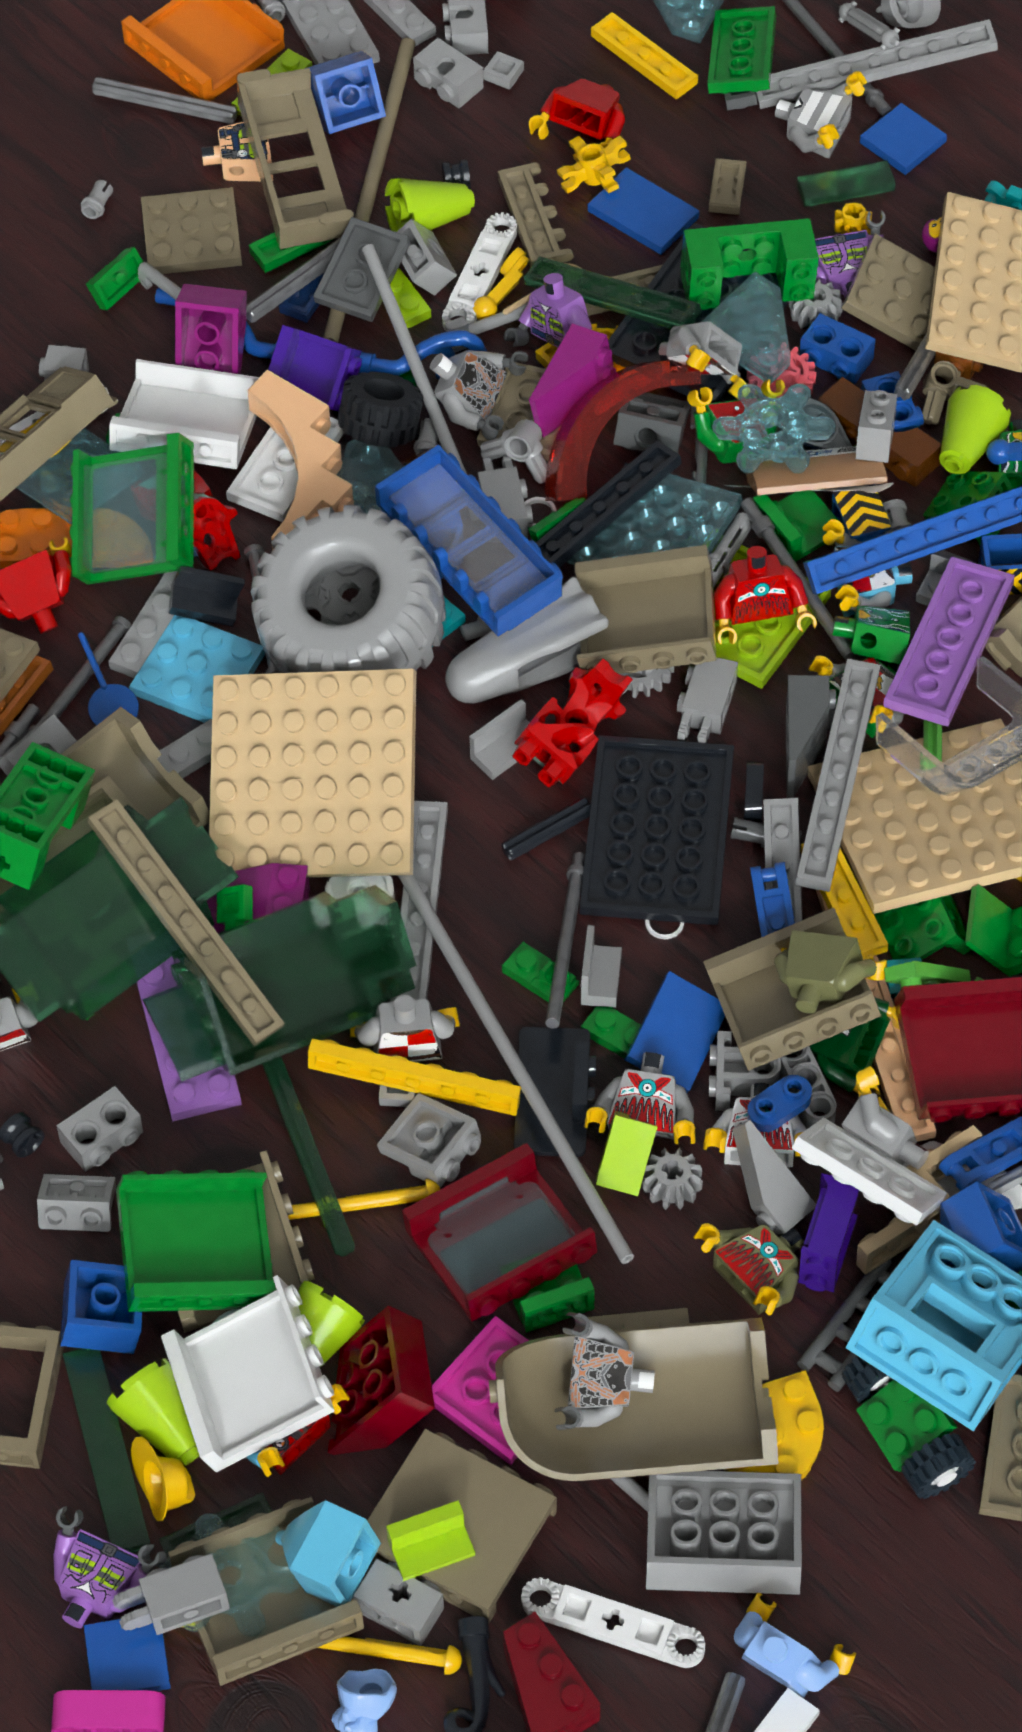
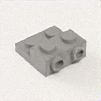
M418 1092L378 1142L377 1146L381 1154L408 1166L411 1175L423 1181L425 1179L433 1180L441 1188L446 1180L452 1182L456 1179L460 1171V1162L467 1154L474 1155L478 1151L481 1144V1134L476 1119Z

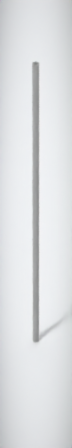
M398 875L515 1080L521 1086L522 1092L622 1264L630 1262L634 1258L631 1249L414 875Z

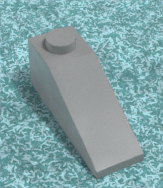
M751 1120L745 1121L735 1126L732 1131L750 1206L757 1215L756 1221L758 1225L768 1226L778 1236L787 1233L816 1207V1203Z

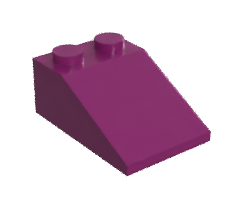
M183 284L175 301V365L241 374L246 328L247 291Z
M573 323L571 324L529 398L534 422L541 428L543 438L599 399L606 387L611 386L614 382L616 368L613 365L612 350L609 347L606 334Z
M271 863L232 871L224 877L208 878L207 876L201 912L222 940L225 924L217 923V888L244 884L253 886V921L245 922V926L251 935V943L302 946L310 892L307 865Z

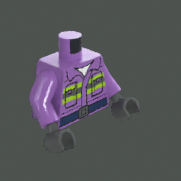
M882 210L880 211V223L876 224L870 220V211L866 216L865 222L867 227L871 229L870 235H868L867 230L815 239L819 256L816 282L819 278L824 285L832 282L834 289L840 290V294H843L844 298H846L870 239L875 233L884 238V235L880 234V228L886 218Z
M551 273L544 277V285L530 294L529 302L519 318L521 323L518 328H508L505 331L504 340H515L513 347L524 346L529 342L530 337L527 331L529 327L531 328V334L557 348L572 323L592 330L582 295L566 287L561 274Z
M65 1506L56 1515L57 1523L62 1527V1530H59L57 1533L53 1554L54 1580L59 1586L61 1597L65 1601L70 1602L62 1615L63 1620L73 1627L82 1628L90 1613L108 1620L116 1612L121 1613L126 1610H119L114 1607L112 1601L117 1593L139 1586L138 1579L146 1577L149 1572L153 1571L154 1567L163 1565L166 1562L167 1556L164 1551L158 1552L155 1560L152 1561L150 1552L154 1544L142 1546L137 1556L82 1529L76 1534L74 1527L82 1523L84 1519L83 1512L80 1509L76 1510L74 1522L70 1523L65 1517L67 1506Z

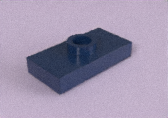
M324 273L279 304V312L307 323L320 305L315 303L313 296Z

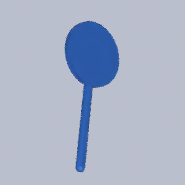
M79 632L80 642L100 684V688L93 693L88 704V712L92 722L97 726L120 707L134 717H137L139 705L135 694L123 685L106 684L85 634Z

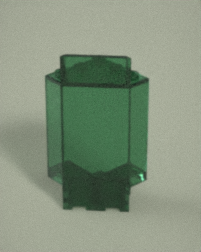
M180 797L149 820L130 805H126L124 809L210 924L214 926L215 923L207 900L239 878L232 866L226 865L217 858L215 851L218 847L203 826L198 828L192 823L188 811L189 807ZM93 830L46 862L43 871L30 890L14 885L0 895V971L34 1018L39 1022L60 1007L68 1014L73 1012L84 1021L181 950V947Z
M373 885L337 900L329 893L323 892L218 934L285 1023L281 1029L255 1047L210 988L206 976L192 964L181 948L171 952L174 964L170 965V970L177 986L142 1000L181 1082L222 1067L232 1076L307 1046L311 1043L312 1039L322 1040L367 1022L370 1018L376 1016L378 1005L385 1003V1000L415 989L410 968L417 965L397 901L378 886Z

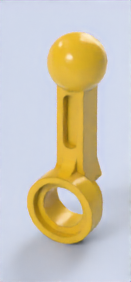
M517 247L503 263L499 272L504 275V278L487 296H481L475 300L473 310L478 320L497 314V306L519 284V280L523 275L521 272L529 262L526 252L520 247Z

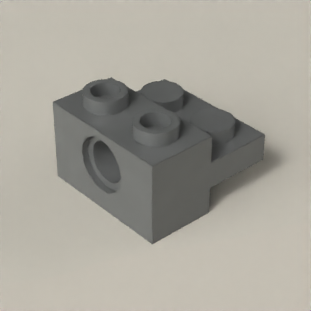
M629 389L627 395L624 396L618 413L613 444L623 446L629 450L645 451L658 440L678 453L691 405L687 401Z

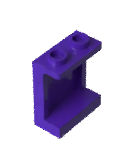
M282 325L268 370L329 405L330 410L339 411L345 381L352 375H358L361 369L362 358H360L362 351L291 326Z

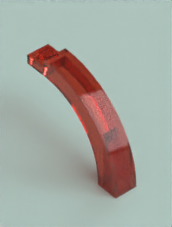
M669 360L644 362L611 374L586 392L567 415L556 435L547 465L545 501L574 500L575 498L580 499L581 497L587 499V471L590 456L600 432L609 419L627 402L648 391L669 386L701 384L700 371H689V365L670 366Z

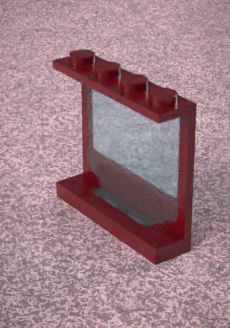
M527 1143L402 1210L406 1232L472 1322L482 1316L492 1314L498 1307L514 1298L523 1297L530 1289L545 1281L557 1278L561 1272L576 1264L586 1262L592 1255L597 1253L595 1231L591 1227L583 1231L538 1172L534 1152Z

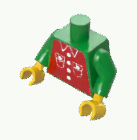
M770 379L762 383L761 392L767 397L766 402H763L762 397L710 403L713 397L710 388L703 387L700 389L701 400L698 397L697 390L691 391L687 396V400L691 406L696 407V411L693 414L698 441L713 452L719 462L723 464L740 462L743 472L746 473L745 457L764 455L767 447L773 443L779 416V403H776V397L784 392L785 384L783 380L776 381L775 393L770 390Z

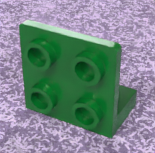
M1005 472L951 473L923 516L925 519L1011 490L1013 487ZM1000 530L988 533L986 535H998ZM982 536L976 538L979 545L981 544Z
M813 490L794 492L779 502L776 500L772 501L766 494L757 495L753 498L764 516L767 515L774 524V532L795 562L825 545L823 535L827 532L823 530V526L831 519L838 520Z
M975 885L971 889L965 943L969 948L1009 977L1022 973V906L1011 909L981 885Z
M951 895L875 913V918L888 942V949L893 960L921 958L923 960L944 946L947 948L952 947L962 955L972 950L965 943L967 930Z
M539 1255L502 1267L501 1276ZM576 1264L561 1272L557 1278L545 1281L530 1289L523 1297L512 1299V1302L525 1333L571 1318L572 1316L567 1315L568 1312L582 1314L595 1309V1289L589 1277L582 1278Z

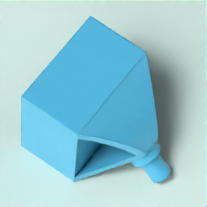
M326 1500L299 1515L287 1526L286 1530L277 1532L275 1537L277 1544L283 1546L290 1571L304 1591L336 1607L351 1601L381 1545L380 1540L366 1518Z

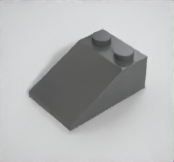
M788 675L785 714L786 798H794L808 774V766L814 764L826 744L827 729H831L836 708V689H829V676Z

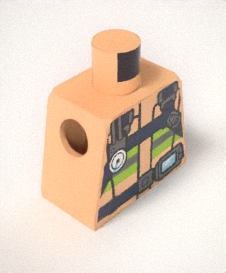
M244 122L220 127L218 129L219 145L201 147L203 166L222 164L223 178L226 181L261 182ZM269 139L261 140L267 164L272 163Z

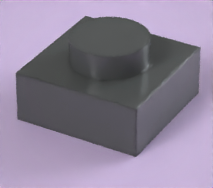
M741 91L724 94L727 111L758 105L756 92Z

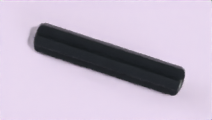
M580 798L502 843L503 853L509 860H514L590 817L591 804L586 798Z

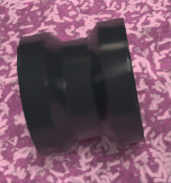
M467 159L460 160L458 164L442 162L443 182L462 183L468 189H471Z
M19 1112L10 1117L0 1129V1139L6 1144H11L13 1153L19 1158L29 1156L36 1151L45 1137L41 1128L33 1126L31 1118L24 1112Z

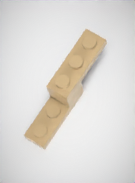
M974 1125L963 1132L957 1131L941 1146L934 1150L928 1149L927 1160L920 1169H916L911 1165L906 1168L945 1191L937 1183L946 1177L939 1169L940 1163L948 1155L980 1139L983 1134ZM947 1193V1195H946L944 1201L947 1200L948 1198H950V1196L948 1195V1193ZM940 1207L918 1225L906 1223L895 1217L881 1231L876 1234L869 1233L858 1244L856 1265L866 1275L916 1243L933 1220L940 1223Z

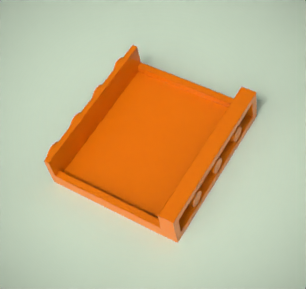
M172 0L142 22L137 21L131 15L121 21L125 44L194 98L212 101L237 83L238 74L254 71L285 48L282 24L277 19H272L265 14L257 4H252L248 0Z

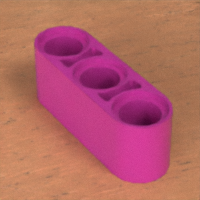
M145 1690L59 1691L53 1697L51 1732H164L166 1696L160 1692Z

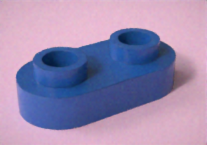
M799 1075L783 1077L751 1099L748 1104L747 1119L751 1120L760 1132L776 1130L809 1107L812 1098L811 1084L807 1079ZM796 1088L800 1091L798 1093H791L788 1090ZM769 1107L771 1111L763 1112L760 1108Z

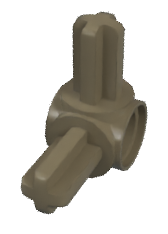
M948 361L937 362L923 380V393L926 395L922 409L924 423L928 425L939 423L944 402L949 400L955 389L961 387L960 390L968 389L970 385L986 387V385L960 377L961 371H958L954 364ZM935 376L942 377L946 384L939 383Z

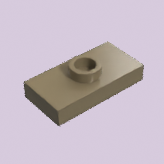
M716 158L708 212L740 214L746 161Z

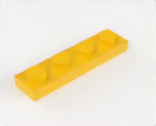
M613 12L591 27V37L676 100L698 84V75Z
M804 843L801 844V849H800L801 854H802V851H803ZM839 849L830 892L819 891L828 909H835L845 935L857 938L863 959H866L868 955L875 956L887 952L888 942L841 849Z

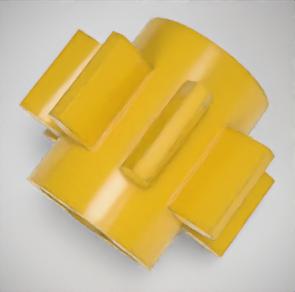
M845 203L842 211H835L834 232L845 234L867 230V233L870 234L871 229L867 227L865 222L869 211H866L861 203Z

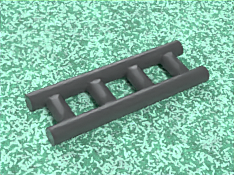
M890 1259L863 1276L797 1362L798 1367L803 1371L809 1372L816 1363L833 1374L828 1381V1385L836 1392H839L845 1385L842 1372L846 1370L847 1364L853 1363L852 1359L857 1355L851 1352L844 1362L841 1363L824 1351L836 1336L848 1344L855 1330L845 1324L856 1309L864 1314L870 1303L866 1296L876 1283L883 1285L891 1275V1273L886 1271L892 1264Z

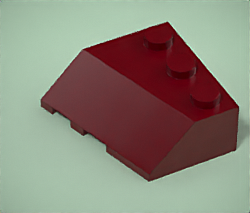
M388 1305L340 1348L336 1384L342 1386L350 1400H341L339 1402L341 1412L339 1414L332 1413L331 1422L337 1424L335 1439L329 1440L328 1453L338 1455L386 1448L435 1408L421 1320Z

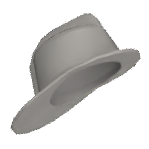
M881 0V6L876 8V13H882L886 22L894 27H927L934 24L938 19L941 11V0Z

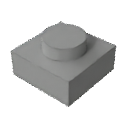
M497 51L483 70V80L510 90L524 71V61Z

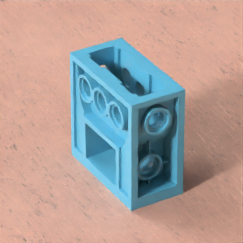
M933 1220L874 1295L851 1336L846 1349L974 1432L1022 1364V1276ZM941 1259L951 1261L956 1268L945 1265ZM974 1282L983 1285L985 1288L977 1286ZM1004 1300L1015 1302L1020 1309L1010 1307Z

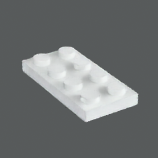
M330 417L331 426L325 436L338 443L344 432L339 427L338 420ZM271 427L226 491L227 500L283 522L295 497L298 474L292 455L283 440Z
M824 1117L797 1136L792 1146L793 1150L801 1154V1158L812 1165H819L831 1172L835 1180L857 1188L863 1192V1196L876 1204H883L894 1211L898 1219L906 1223L918 1225L940 1207V1204L947 1195V1192Z

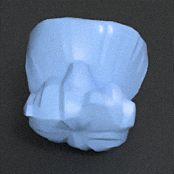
M348 1670L338 1680L337 1690L341 1707L335 1711L331 1719L335 1728L340 1732H378L377 1720L391 1707L397 1692L396 1683L386 1670Z

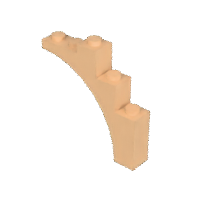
M266 370L248 389L249 410L268 423L283 440L293 457L298 474L294 500L284 521L271 536L273 540L279 532H283L286 535L293 530L292 522L302 516H305L306 520H310L319 516L317 510L325 507H332L334 512H342L344 505H354L352 484L337 476L342 467L341 445L325 436L331 426L329 405L271 371Z

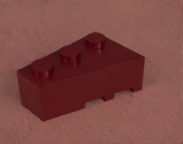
M536 1612L503 1631L504 1652L527 1732H583L600 1721V1702Z

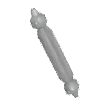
M855 1L839 6L840 17L838 20L841 23L848 21L849 24L877 42H882L880 47L883 50L899 45L898 33L900 30L897 27L892 30L868 13L856 8L858 4Z

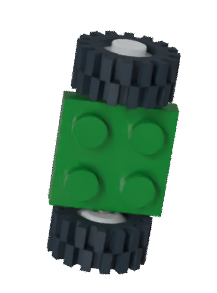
M858 1356L852 1359L853 1363L846 1365V1370L842 1372V1378L857 1402L862 1404L856 1411L894 1471L903 1473L918 1498L921 1499L923 1497L927 1499L931 1495L932 1497L937 1496L942 1490L943 1492L949 1490V1486L952 1484L957 1485L960 1482V1478H965L969 1474L968 1471L973 1470V1464L976 1461L960 1436L956 1433L949 1435L957 1428L952 1417Z

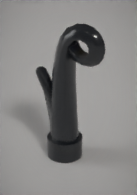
M471 1616L458 1620L459 1641L463 1644L470 1689L471 1710L462 1707L449 1710L444 1716L443 1722L446 1732H482L488 1717L489 1684L499 1697L506 1695V1691L495 1672L489 1653L487 1641L489 1639L488 1619L481 1616ZM463 1718L470 1725L467 1728H460L457 1726L455 1719Z

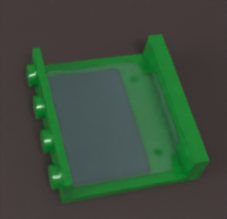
M178 432L167 434V445L95 457L89 456L80 449L73 450V462L70 467L73 478V493L70 496L72 507V525L70 526L72 576L86 584H95L178 571L180 566L193 568L194 442Z

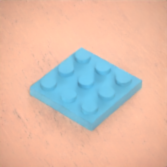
M174 615L130 684L129 689L136 697L205 723L212 719L213 675L253 674L265 656V651L262 645L195 619Z

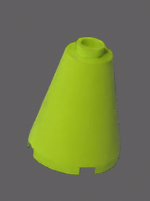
M394 178L387 182L385 196H390V206H385L389 227L394 232L401 229L410 219L431 231L468 215L475 204L472 190L462 183Z
M970 385L968 389L960 390L961 387L955 389L948 400L939 460L941 465L950 473L964 474L968 472L986 452L988 445L993 440L998 439L1010 423V409L1007 411L1002 404L1004 399L989 388Z
M304 1280L298 1289L302 1299V1305L298 1307L301 1315H305L313 1331V1334L309 1336L311 1344L317 1347L325 1364L362 1327L365 1320L362 1319L363 1316L336 1295L331 1297L326 1293H322L324 1288Z
M166 1358L162 1359L161 1367L156 1362H153L120 1385L125 1392L118 1398L113 1393L110 1395L106 1402L110 1409L138 1434L148 1440L165 1457L179 1459L185 1466L199 1457L171 1365Z

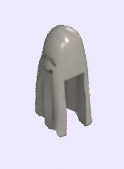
M571 577L562 585V597L512 630L506 631L499 637L493 631H490L470 647L460 652L447 667L445 675L446 686L451 695L462 703H478L500 695L515 693L560 677L579 667L577 654H581L580 641L606 629L609 625V620L600 612L593 597L582 590L577 578Z

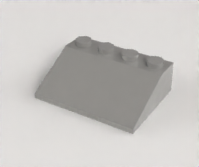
M693 1471L649 1475L646 1590L800 1595L802 1570L801 1474Z

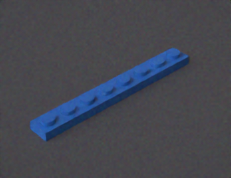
M1022 486L803 562L813 594L828 591L1022 522Z

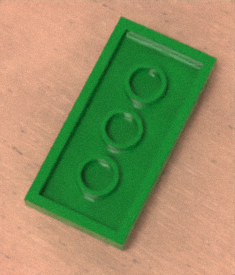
M775 6L715 10L707 83L709 94L770 90L776 26Z

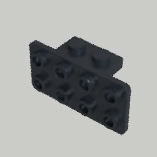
M524 1027L519 1033L518 1056L577 1157H581L586 1153L587 1128L584 1127L586 1112L588 1108H592L595 1104V1087H588L589 1077H596V1056H590V1032L586 1029ZM521 1090L520 1104L515 1116L514 1149L527 1143L535 1156H559Z

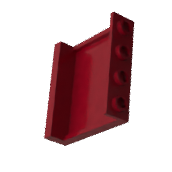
M1022 977L902 987L894 999L918 1120L930 1119L933 1123H940L957 1116H965V1119L974 1120L991 1113H999V1116L1008 1117L1022 1111Z

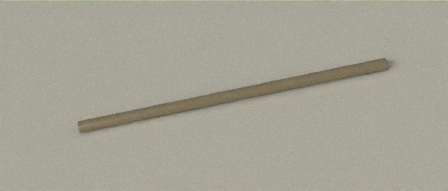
M403 38L399 46L384 103L386 117L381 118L354 217L368 223L370 222L416 45L415 41L411 38ZM333 308L330 309L323 338L335 342L339 341L346 313Z

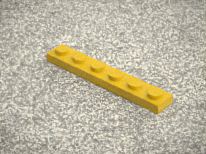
M312 1039L309 1046V1069L417 1094L419 1092L426 1096L508 1115H517L521 1086H516L507 1080H490L479 1077L472 1072L460 1073L444 1069L437 1064L425 1065L416 1063L402 1056L395 1055L390 1057L374 1053L368 1048L360 1047L356 1049L343 1046L328 1039L322 1041Z

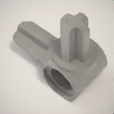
M525 419L517 422L514 428L505 430L501 437L483 442L480 446L483 458L493 460L507 455L518 462H525L534 480L539 484L546 482L552 477V472L541 454L543 450L540 442L542 438L541 428L531 420Z

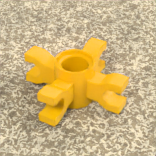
M580 136L569 141L570 146L576 152L573 154V158L577 163L557 169L558 175L563 180L569 177L567 181L561 183L562 188L567 193L574 191L583 181L592 186L601 184L608 193L619 189L618 183L612 177L616 174L611 166L631 160L630 154L623 149L619 152L621 148L627 146L626 141L621 136L614 138L605 148L596 143L587 145Z

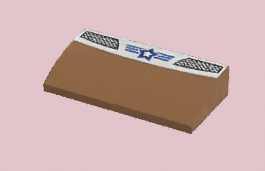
M857 446L745 457L747 483L757 495L888 483L883 462L855 459Z

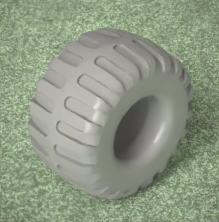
M344 505L342 512H334L332 507H325L317 510L319 516L310 520H306L305 516H302L292 522L294 529L285 535L283 532H279L271 541L273 546L272 552L270 554L264 552L257 564L260 576H255L252 580L251 595L253 602L251 604V611L260 643L268 658L281 673L414 669L416 671L419 667L426 669L434 658L432 646H440L444 634L442 622L446 619V608L442 582L432 557L406 525L398 519L391 521L385 512L371 508L368 514H366L360 506ZM362 564L368 565L378 574L380 578V593L374 606L362 618L349 624L328 625L316 621L308 614L306 609V593L326 575L344 567Z

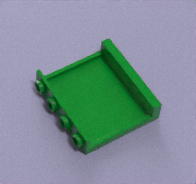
M242 1169L235 1173H219L216 1170H205L200 1173L183 1174L181 1171L172 1170L163 1174H147L144 1171H133L127 1175H122L116 1189L128 1312L242 1309L277 1290L273 1280L262 1188L267 1178L266 1172Z

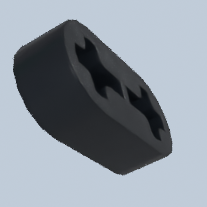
M747 761L744 820L761 821L764 762Z

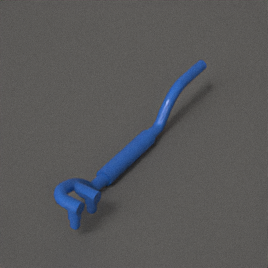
M160 288L156 290V303L175 306L176 300ZM246 321L244 349L255 357L272 359L276 344L258 341L252 328ZM466 330L443 332L415 346L421 361L431 354L440 353L449 359L456 355L452 348L455 346H463L474 351H487L483 341L474 333ZM361 352L360 355L362 365L359 373L384 372L400 376L411 370L405 355L397 360L377 358L376 354ZM435 373L436 379L439 380L440 376Z

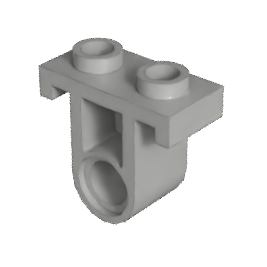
M718 1031L717 1045L710 1044L709 1066H716V1076L709 1075V1097H716L715 1111L730 1109V1096H750L751 1086L755 1083H766L771 1086L779 1081L781 1076L780 1058L748 1071L739 1048L731 1047L732 1031ZM765 1070L769 1073L763 1075L757 1073V1071Z

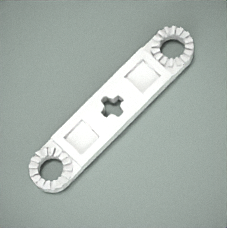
M501 212V214L495 213V216L491 215L490 219H487L483 231H481L451 293L449 302L443 310L442 325L444 330L446 323L455 316H463L469 324L476 322L477 317L473 310L474 302L477 298L487 296L490 293L517 236L516 219L510 216V214L507 213L505 215L504 212ZM499 225L509 227L507 232L505 230L504 233L502 231L498 233V230L495 232L494 228ZM480 270L485 271V273H482L480 276H475V274H478Z
M542 1577L528 1581L522 1589L521 1603L524 1611L528 1615L536 1612L544 1622L682 1668L696 1666L705 1655L704 1636L694 1627L690 1628L689 1626L675 1623L674 1620L566 1584L561 1585ZM543 1590L549 1593L552 1599L550 1603H547V1606L537 1607L530 1602L531 1594L535 1591ZM612 1615L619 1616V1623L622 1626L616 1625L613 1630L607 1629V1622L603 1619L610 1620ZM690 1639L696 1644L697 1649L696 1652L694 1651L689 1656H682L681 1653L678 1654V1651H676L675 1645L679 1640Z

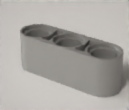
M807 1046L799 1051L790 1053L797 1055L798 1057L796 1058L781 1057L780 1079L788 1075H799L807 1079L812 1085L811 1103L807 1109L798 1114L806 1129L823 1117L835 1124L836 1101L810 1047ZM790 1088L788 1091L791 1093H798L800 1090L796 1088ZM814 1112H823V1113H825V1114H827V1115H825V1116H816V1115H814L813 1113H814Z

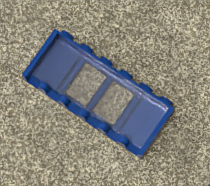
M440 445L432 448L375 485L376 504L388 515L391 521L398 519L408 527L430 554L438 572L498 637L562 597L563 575L559 567L553 562L549 563L542 556V552L536 542L533 540L528 541L522 534L517 522L512 518L508 519L501 512L498 502L492 496L487 497L481 490L476 478L471 474L467 475L461 469L457 458L452 453L447 454Z

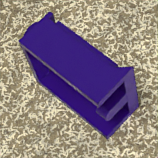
M821 1173L819 1198L804 1246L801 1249L798 1283L805 1284L806 1287L814 1291L826 1290L834 1293L858 1215L854 1214L853 1210L860 1190L852 1185L842 1184L828 1174Z

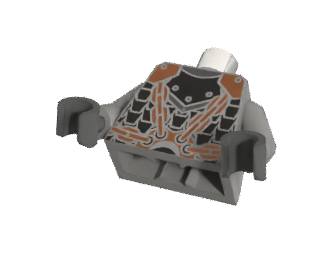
M466 350L448 359L440 353L434 357L430 364V369L440 376L434 391L435 397L443 404L451 422L474 431L481 429L484 438L493 440L497 437L498 430H502L504 424L501 417L491 415L507 372L503 369L507 367L513 375L520 376L525 372L526 367L519 366L515 362L526 363L529 357L522 351L515 352L511 358H505V354Z
M568 1312L567 1315L574 1317L576 1322L573 1329L563 1328L565 1334L575 1335L568 1406L555 1409V1412H563L566 1417L565 1424L556 1425V1429L599 1427L619 1417L623 1407L629 1406L630 1391L653 1393L655 1370L633 1368L634 1352L629 1350L625 1339L608 1326L589 1320L584 1314Z

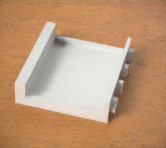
M137 359L136 379L119 417L112 416L110 421L109 450L125 452L167 445V434L179 432L194 442V463L237 469L257 417L249 410L248 389L260 377Z
M278 1275L273 1277L277 1290L184 1339L174 1329L161 1336L199 1456L215 1472L335 1412L330 1398L334 1395L333 1387L328 1378L321 1373L319 1366L324 1364L322 1356L317 1347L311 1344L309 1338L313 1334L311 1325L305 1315H301L298 1307L302 1305L300 1294L293 1284L288 1286Z

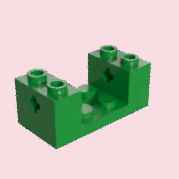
M810 218L684 230L680 273L688 311L720 308L722 278L742 275L776 273L782 302L814 299L819 256Z
M32 742L0 786V878L30 890L43 871L54 835L61 826L71 830L84 811L95 769Z

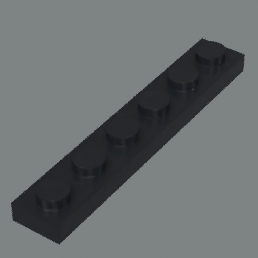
M658 440L536 542L542 552V556L549 563L553 562L558 567L562 566L682 464L680 454Z

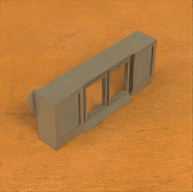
M310 68L272 75L267 69L238 74V105L266 197L279 248L284 249L341 238L354 214L345 205L312 94ZM307 132L314 155L267 164L261 140ZM317 166L324 190L277 198L271 174Z
M66 366L60 367L28 396L23 394L0 414V439L14 443L0 456V501L104 410L118 403L116 397L108 394L96 374ZM29 410L48 414L26 434L9 429Z

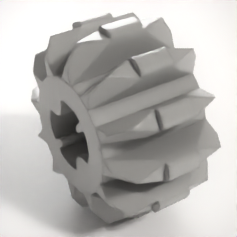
M820 278L815 284L814 299L789 301L792 321L798 322L800 329L807 326L810 327L820 313L838 321L843 311L841 309L843 303L840 290L834 289L832 282L825 285L822 284Z
M664 1147L661 1151V1157L651 1154L649 1165L646 1166L643 1176L642 1188L645 1193H650L652 1204L662 1200V1206L665 1210L670 1206V1203H675L681 1210L684 1206V1200L693 1203L696 1200V1192L702 1190V1167L695 1164L693 1154L682 1157L680 1147L675 1151V1154H670Z

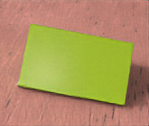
M615 1111L596 1176V1185L638 1196L657 1126L631 1119L629 1114Z
M459 1500L386 1526L388 1543L403 1581L475 1556V1550L465 1528L464 1513Z

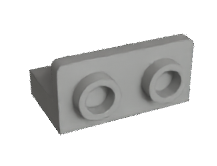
M44 1174L37 1197L39 1228L109 1232L112 1226L111 1207L116 1191V1178Z

